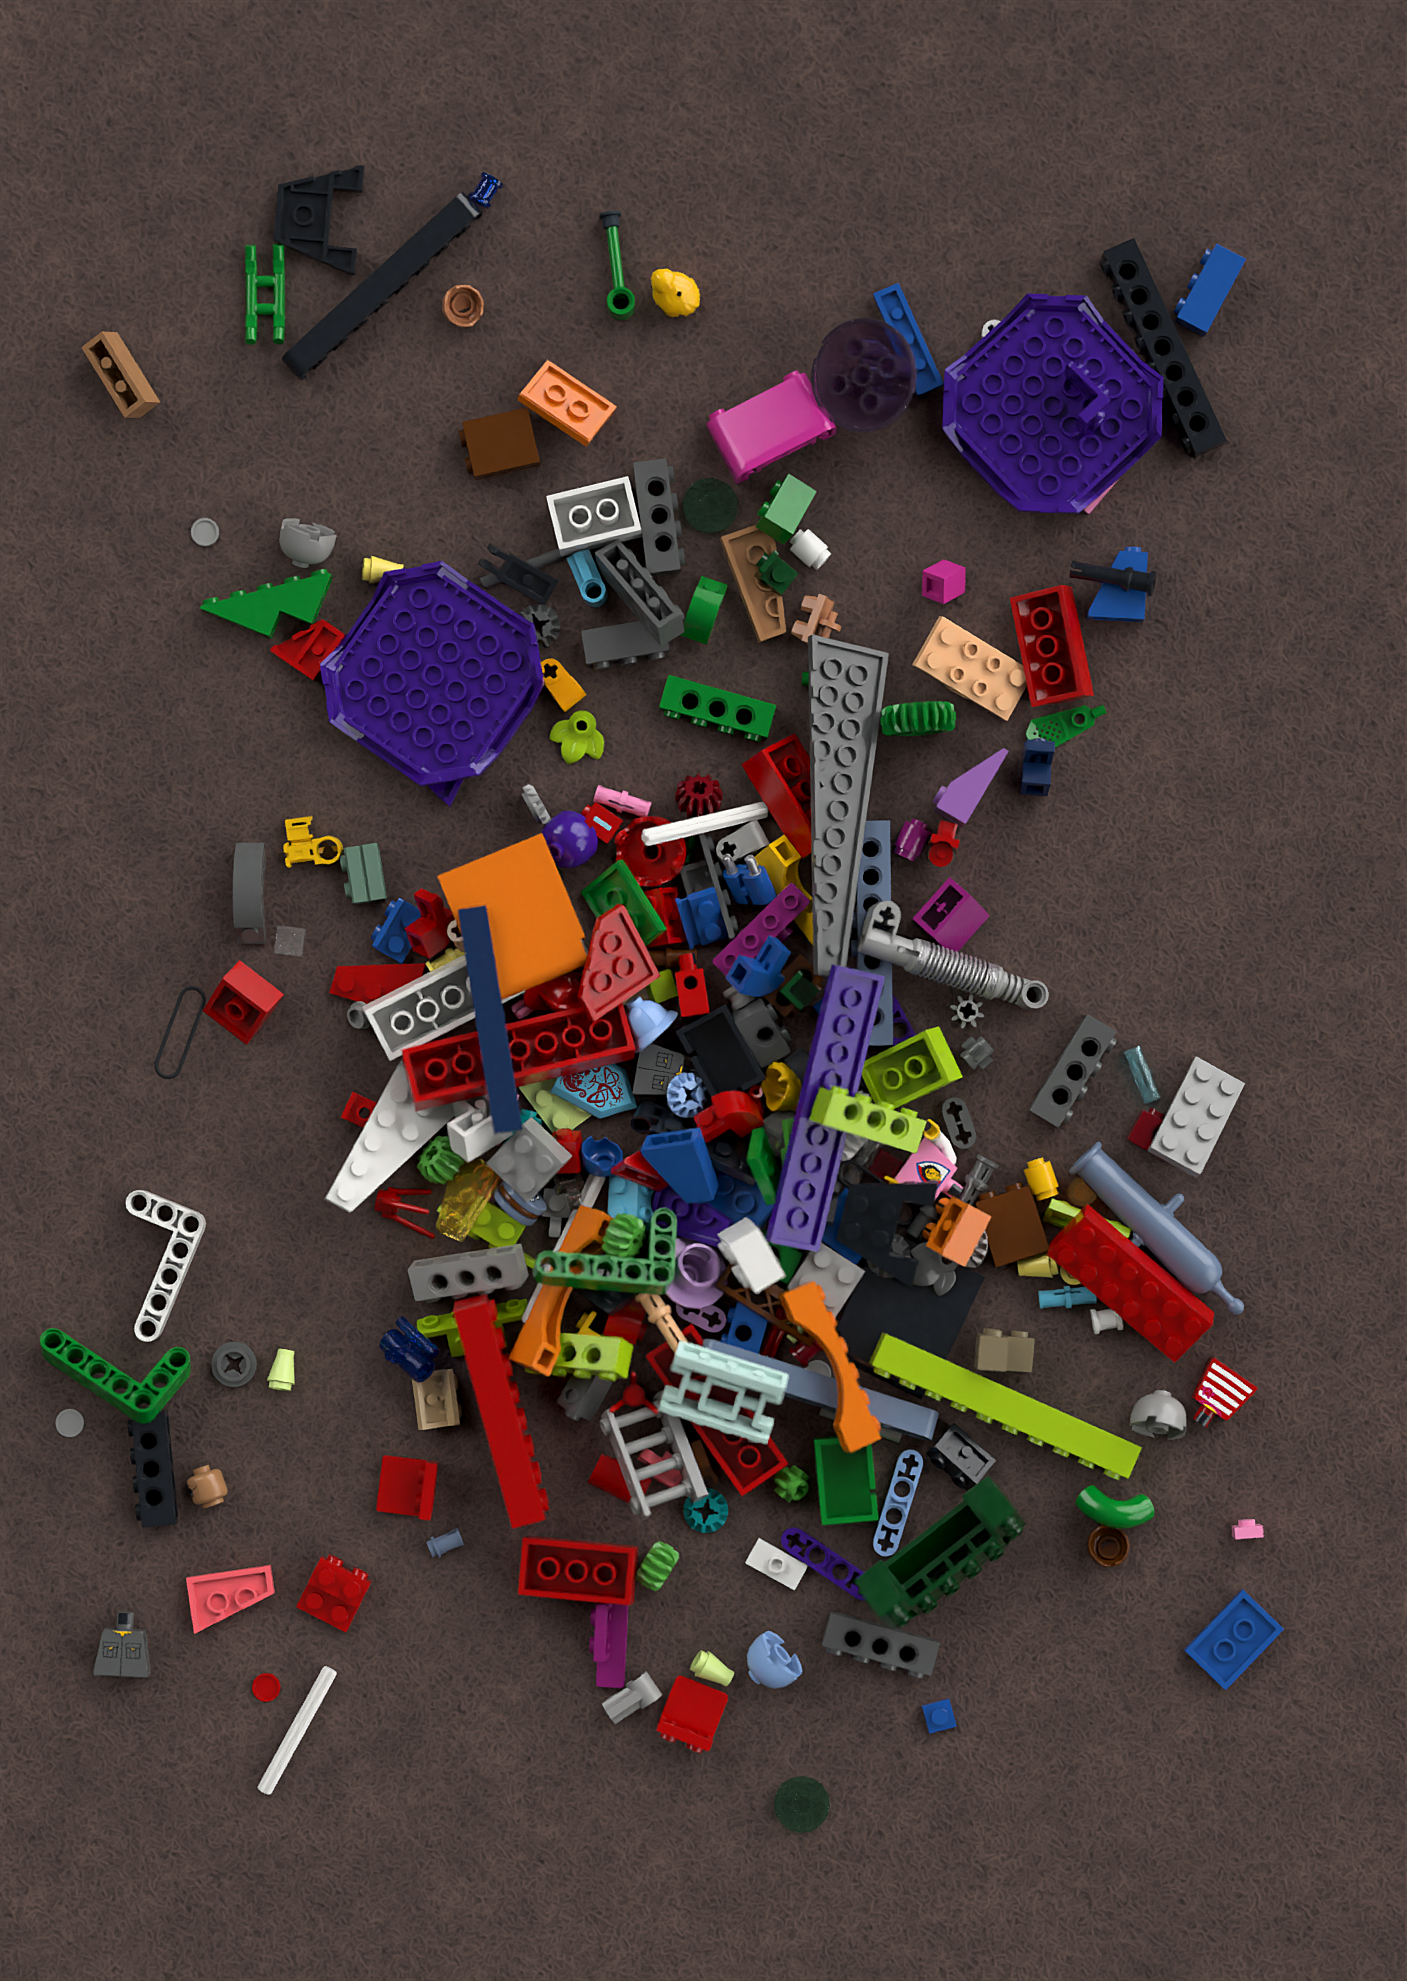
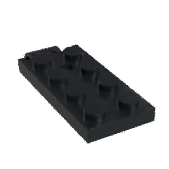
M667 1094L663 1100V1106L650 1099L642 1100L631 1120L633 1130L637 1133L648 1135L688 1130L684 1127L689 1129L697 1128L694 1117L683 1118L676 1115L670 1109ZM728 1129L711 1141L705 1142L714 1169L753 1187L756 1179L747 1161L752 1134L749 1133L741 1138L732 1129Z

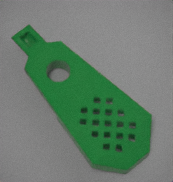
M1084 705L1032 719L1025 735L1027 740L1040 738L1038 737L1039 734L1042 735L1041 738L1045 736L1047 741L1052 739V742H1055L1056 748L1094 726L1095 718L1107 712L1104 705L1093 709ZM1077 714H1081L1085 718L1084 723L1081 725L1076 724L1074 721V717Z

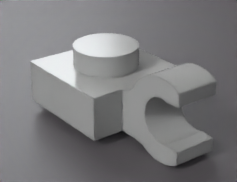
M544 1188L543 1199L547 1208L542 1217H550L549 1237H560L562 1218H569L571 1214L572 1190Z

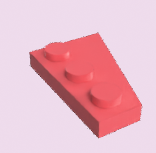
M271 1565L187 1577L194 1634L274 1594L275 1589Z

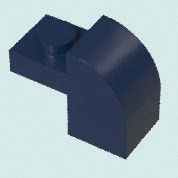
M1035 738L1024 742L1019 794L1048 796L1051 785V763L1055 752V742L1047 741L1043 738Z

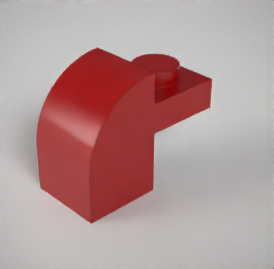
M421 888L413 894L421 917L404 929L412 950L430 959L444 949L451 941L447 935V928L455 918L452 911L444 907L442 899L436 893H431Z
M726 1091L711 1097L713 1105L694 1116L697 1128H700L705 1142L711 1141L728 1129H732L742 1138L752 1132L753 1129L765 1124L757 1102L746 1093L740 1091Z

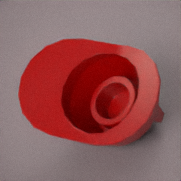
M569 972L527 989L524 993V1003L533 1010L551 1009L553 1012L580 1007L582 1005L577 994L582 974Z

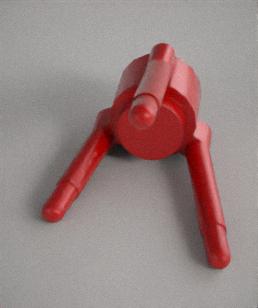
M388 1187L387 1191L379 1190L375 1202V1211L382 1212V1217L392 1219L431 1239L435 1238L434 1233L394 1214L398 1213L399 1209L429 1214L428 1209L402 1203L401 1197L397 1195H430L432 1193L430 1189H397Z
M631 1372V1385L624 1389L623 1398L609 1409V1412L613 1413L625 1404L631 1407L643 1404L651 1412L657 1414L659 1410L645 1398L644 1389L637 1385L636 1373Z

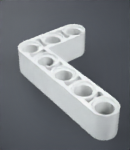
M137 1190L130 1193L126 1198V1208L135 1216L174 1231L134 1328L136 1336L140 1340L148 1342L157 1339L165 1327L205 1230L206 1221L199 1212L148 1191ZM137 1195H142L147 1200V1206L142 1211L137 1210L133 1204L134 1198ZM164 1205L169 1206L173 1211V1217L168 1222L163 1221L159 1215V1211ZM190 1216H194L199 1221V1227L195 1232H190L185 1227V1221ZM179 1242L186 1244L188 1247V1254L184 1258L176 1256L174 1251L176 1244ZM168 1268L175 1270L177 1273V1280L174 1284H168L164 1280V1272ZM157 1294L164 1296L167 1304L163 1310H158L153 1305V1298ZM147 1320L153 1322L156 1327V1331L152 1336H147L142 1331V1325Z

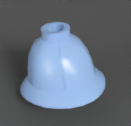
M640 996L630 1000L626 1004L628 1008L626 1017L633 1037L635 1053L642 1051L659 1037L677 1018L678 1013L676 1011H667L657 1002L642 1000Z

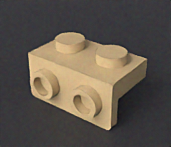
M440 1369L411 1374L418 1429L425 1430L460 1425L459 1418H461L462 1411L459 1402H457L456 1390L458 1388V1381L453 1373V1369Z

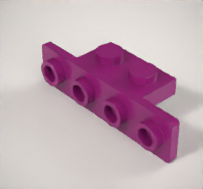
M790 883L713 959V963L727 976L738 955L755 959L768 936L776 937L781 943H784L793 934L791 929L795 924L792 921L810 904V900L793 883Z
M599 1602L596 1604V1608L591 1610V1625L595 1626V1635L590 1637L589 1653L594 1654L593 1661L597 1662L596 1685L598 1687L623 1688L625 1686L629 1605Z

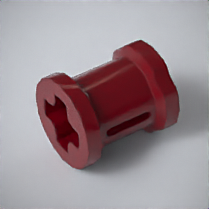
M806 1332V1337L809 1338L810 1335ZM815 1340L810 1348L800 1342L795 1348L791 1347L788 1351L807 1368L809 1366L808 1362L820 1350H824Z

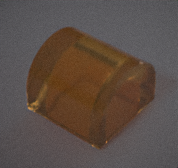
M1075 1177L1066 1187V1197L1075 1206L1089 1205L1097 1198V1195L1080 1177Z

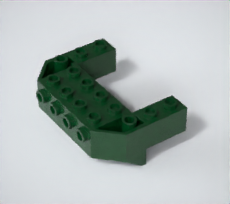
M989 1476L962 1496L964 1501L885 1563L880 1560L855 1580L861 1589L860 1593L880 1619L890 1628H901L922 1612L925 1615L931 1612L938 1605L936 1601L944 1595L949 1597L960 1588L959 1583L964 1579L968 1578L970 1580L982 1571L981 1566L988 1560L994 1562L1000 1558L1005 1552L1003 1549L1024 1531L1023 1527L1026 1523ZM989 1538L988 1541L982 1544L985 1539ZM963 1556H967L965 1559H963V1560L960 1562V1560H961V1558H962ZM946 1573V1574H944L942 1577H940V1578L938 1579V1577H939L940 1574ZM918 1591H923L918 1596H916Z

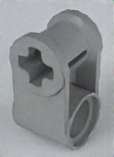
M758 820L742 826L734 833L721 839L716 846V858L720 863L724 864L721 853L724 850L723 845L726 844L729 848L733 846L735 848L732 857L734 863L770 845Z

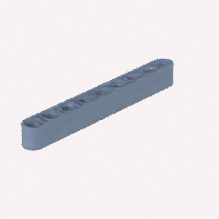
M704 1339L703 1348L789 1374L783 1396L835 1413L837 1412L838 1393L835 1378L719 1341ZM859 1386L860 1390H865L870 1401V1405H867L871 1416H876L880 1427L917 1439L932 1440L939 1415L937 1411Z

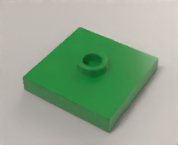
M760 1127L752 1130L747 1161L766 1205H771L776 1200L782 1171L764 1128Z

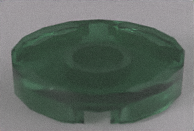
M705 478L693 483L685 493L682 503L683 513L689 525L697 531L706 534L719 533L728 528L735 520L738 510L737 496L732 487L716 478Z
M801 1775L791 1777L781 1784L776 1791L774 1808L781 1824L790 1831L804 1833L815 1830L828 1817L830 1802L823 1784L812 1777Z

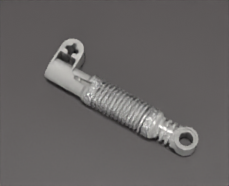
M891 901L880 902L869 908L859 937L858 952L902 966L910 974L923 976V978L932 979L934 982L937 981L943 985H951L952 988L956 987V989L965 990V992H970V994L974 993V995H979L985 999L1000 998L1010 1003L1013 1002V1004L1026 1010L1040 1008L1046 1004L1049 992L1044 983L1020 978L1011 973L1008 974L997 964L986 963L985 960H977L976 957H968L967 954L963 956V953L954 952L953 950L949 951L948 948L945 949L943 946L940 948L939 945L935 946L934 943L930 944V942L922 939L910 940L896 935L901 913L898 906ZM885 911L884 915L888 916V920L883 921V917L879 915V912ZM881 923L880 926L888 928V930L885 932L872 927V925ZM1029 988H1032L1036 993V999L1033 1003L1027 999Z

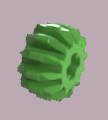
M438 1135L434 1141L429 1140L426 1148H422L423 1153L418 1157L420 1162L417 1168L428 1181L444 1185L448 1179L453 1180L454 1174L459 1172L458 1169L464 1163V1160L451 1150L450 1140L447 1136L441 1137Z
M625 1213L617 1214L614 1220H610L609 1227L605 1229L603 1250L610 1257L634 1259V1256L639 1254L640 1247L643 1246L642 1242L646 1237L644 1234L646 1225L637 1216Z
M656 1542L638 1569L636 1580L648 1589L650 1588L653 1591L659 1590L677 1563L679 1553L667 1543Z

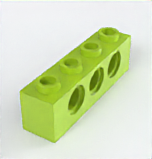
M833 1085L831 1090L819 1088L810 1116L811 1121L917 1153L927 1122L916 1118L918 1112L901 1108L899 1113L893 1111L895 1106L893 1104L878 1100L877 1105L870 1103L871 1097L855 1093L854 1098L847 1096L848 1090ZM848 1106L847 1113L844 1115V1109ZM871 1113V1118L867 1123L868 1115ZM894 1121V1126L890 1129L891 1123Z
M560 1333L561 1351L550 1373L551 1375L566 1377V1373H573L575 1377L590 1379L591 1375H595L605 1381L627 1378L633 1349L632 1344L621 1338ZM576 1353L575 1358L571 1361L573 1354ZM601 1355L599 1361L596 1363L597 1357ZM525 1368V1372L540 1375L538 1372Z

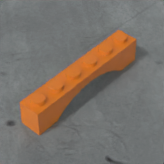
M580 1205L558 1252L599 1256L604 1252L603 1237L606 1234L605 1229L609 1227L610 1220H614V1218L602 1211ZM578 1267L568 1268L572 1274L579 1275L582 1273ZM542 1286L509 1359L529 1370L546 1376L550 1375L561 1351L560 1325L564 1307L573 1287Z
M808 1281L778 1294L788 1320L801 1327L817 1341L832 1365L838 1393L837 1412L833 1427L843 1451L852 1452L881 1439L878 1433L881 1431L880 1424L875 1415L871 1416L867 1405H870L869 1398L864 1389L860 1390L856 1381L859 1378L857 1369L853 1363L849 1364L845 1355L848 1352L846 1343L842 1337L837 1336L834 1329L837 1326L835 1317L830 1310H826L823 1301L826 1300L822 1287L819 1284L816 1285L815 1281Z

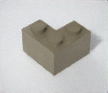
M984 1328L983 1333H977L974 1367L979 1370L1003 1372L1007 1370L1032 1373L1035 1339L1028 1337V1332L1012 1330L1011 1336L1002 1335L1000 1329Z

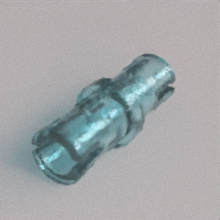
M1141 1046L1125 1051L1124 1054L1133 1073L1131 1078L1133 1081H1136L1144 1104L1161 1098L1151 1075L1153 1070L1148 1068Z

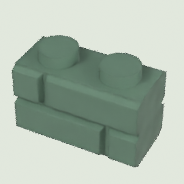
M372 843L344 848L345 855H340L342 872L347 871L349 882L344 883L346 899H352V904L354 905L387 900L379 844Z

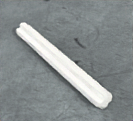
M758 802L645 829L642 831L641 838L646 846L763 819L768 816L769 809L764 802Z
M324 1666L258 1785V1789L261 1792L270 1795L274 1790L337 1674L330 1667Z

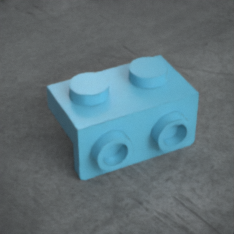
M616 1175L609 1176L607 1215L612 1218L622 1213L637 1216L646 1225L645 1231H648V1225L653 1215L651 1201L654 1190Z

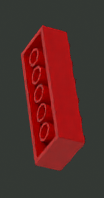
M1088 1204L1050 1242L1047 1252L1049 1257L1174 1363L1213 1325L1214 1311Z
M693 1323L680 1330L688 1343L702 1347L704 1339ZM666 1340L647 1353L645 1357L665 1386L668 1385L680 1389L684 1374L671 1371L676 1354ZM692 1370L689 1378L705 1383L708 1375ZM711 1383L707 1398L734 1406L738 1391ZM686 1389L683 1397L699 1402L702 1394ZM740 1406L739 1415L751 1419L754 1418L755 1413L753 1410ZM690 1420L741 1496L788 1465L787 1459L770 1435L767 1444L752 1442L745 1437L726 1434L719 1429L698 1425Z

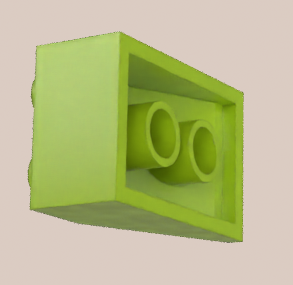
M939 1026L925 1030L865 1060L861 1074L875 1105L880 1100L895 1105L894 1109L963 1077Z

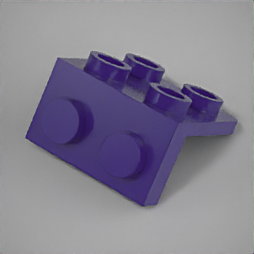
M1070 361L1066 365L1064 375L1092 402L1079 414L1076 427L1083 434L1088 429L1093 432L1104 421L1103 417L1106 415L1111 401L1108 397L1110 393L1100 382L1095 384L1088 377L1090 373L1081 363L1075 364Z

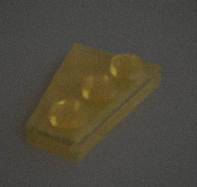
M475 1158L470 1162L463 1159L464 1163L459 1167V1172L454 1174L453 1180H448L436 1225L439 1233L460 1242L464 1240L502 1179L486 1164V1161Z

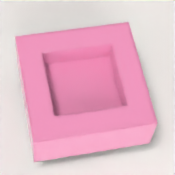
M1255 1519L1238 1520V1525H1232V1537L1234 1539L1264 1537L1263 1526L1255 1524Z

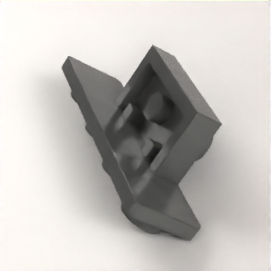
M700 833L698 835L706 860L682 867L680 873L687 895L711 887L715 888L729 940H733L735 938L734 933L739 932L735 916L729 917L726 906L731 905L727 889L721 890L718 879L723 878L719 862L713 863L710 852L715 851L711 835L705 836L704 833Z

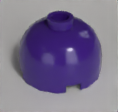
M562 811L553 816L542 829V834L554 863L561 868H575L587 862L597 851L598 839L593 826L589 828L584 822L586 818L577 812Z

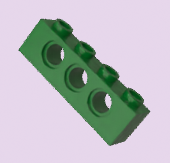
M668 675L659 709L664 711L663 715L676 720H679L680 716L691 718V724L701 727H707V723L718 726L717 731L733 735L734 731L745 733V739L760 743L761 738L766 740L768 738L776 705ZM688 695H692L698 700L697 707L692 710H688L682 705V700ZM712 704H722L725 708V713L721 717H713L709 713V708ZM748 711L752 715L751 722L747 725L739 724L736 720L738 712Z

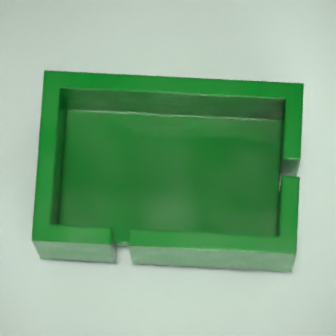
M838 1436L814 1438L822 1525L878 1520L876 1493L869 1492V1488L876 1489L872 1443L852 1452H844Z

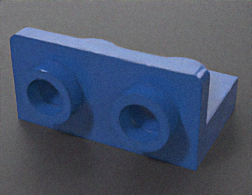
M399 898L397 902L391 901L384 914L388 917L383 927L380 925L376 927L370 939L374 941L372 947L403 964L412 948L404 928L420 918L421 914L417 907Z

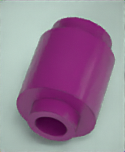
M914 818L911 823L905 820L894 843L896 845L894 853L914 862L916 856H920L931 833L926 830L928 825Z

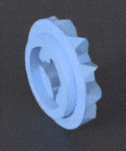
M681 1073L671 1080L667 1089V1101L670 1109L676 1115L690 1118L704 1111L703 1105L708 1099L705 1097L707 1088L703 1085L702 1079L695 1076L694 1073ZM685 1090H692L690 1094L693 1098L692 1100L685 1101L687 1096Z

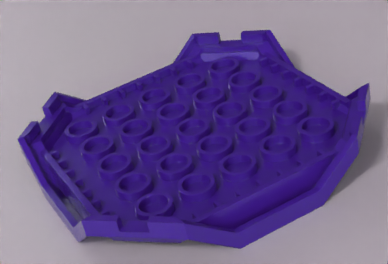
M1027 293L1001 322L965 355L944 370L942 431L959 454L998 496L1018 512L1079 514L1136 464L1161 438L1163 376L1144 363L1103 320L1087 296H1048V294ZM1070 361L1075 364L1081 363L1089 371L1090 375L1088 377L1095 384L1100 382L1110 393L1108 397L1111 401L1108 411L1103 417L1104 421L1093 432L1088 429L1083 434L1076 427L1079 414L1092 402L1064 375L1066 365Z
M443 561L422 564V566L409 569L401 568L384 572L373 598L342 643L320 663L322 681L327 698L326 705L329 722L422 787L480 776L505 749L532 710L545 684L535 625L470 582Z

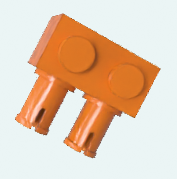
M954 1196L951 1199L942 1198L938 1202L945 1207L942 1208L936 1204V1212L942 1216L937 1225L931 1222L925 1226L931 1230V1233L923 1229V1237L929 1240L926 1244L927 1247L965 1267L991 1216Z

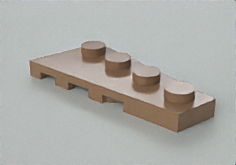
M754 525L722 536L720 542L758 643L785 634L786 625L782 596H778L754 576L759 570L755 566L765 552L770 556L776 550V542H774V538L762 532Z

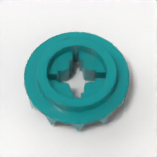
M706 1488L708 1495L703 1500L692 1503L689 1496L684 1503L683 1513L687 1524L700 1533L715 1532L724 1525L728 1516V1505L721 1493L711 1488ZM706 1499H709L710 1509L718 1512V1514H709L705 1523H703L702 1513L698 1512V1510H693V1508L703 1507Z

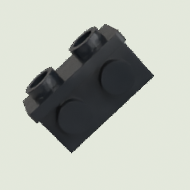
M955 1423L926 1452V1455L930 1457L935 1467L943 1469L951 1476V1480L956 1486L964 1488L966 1491L974 1487L996 1461Z

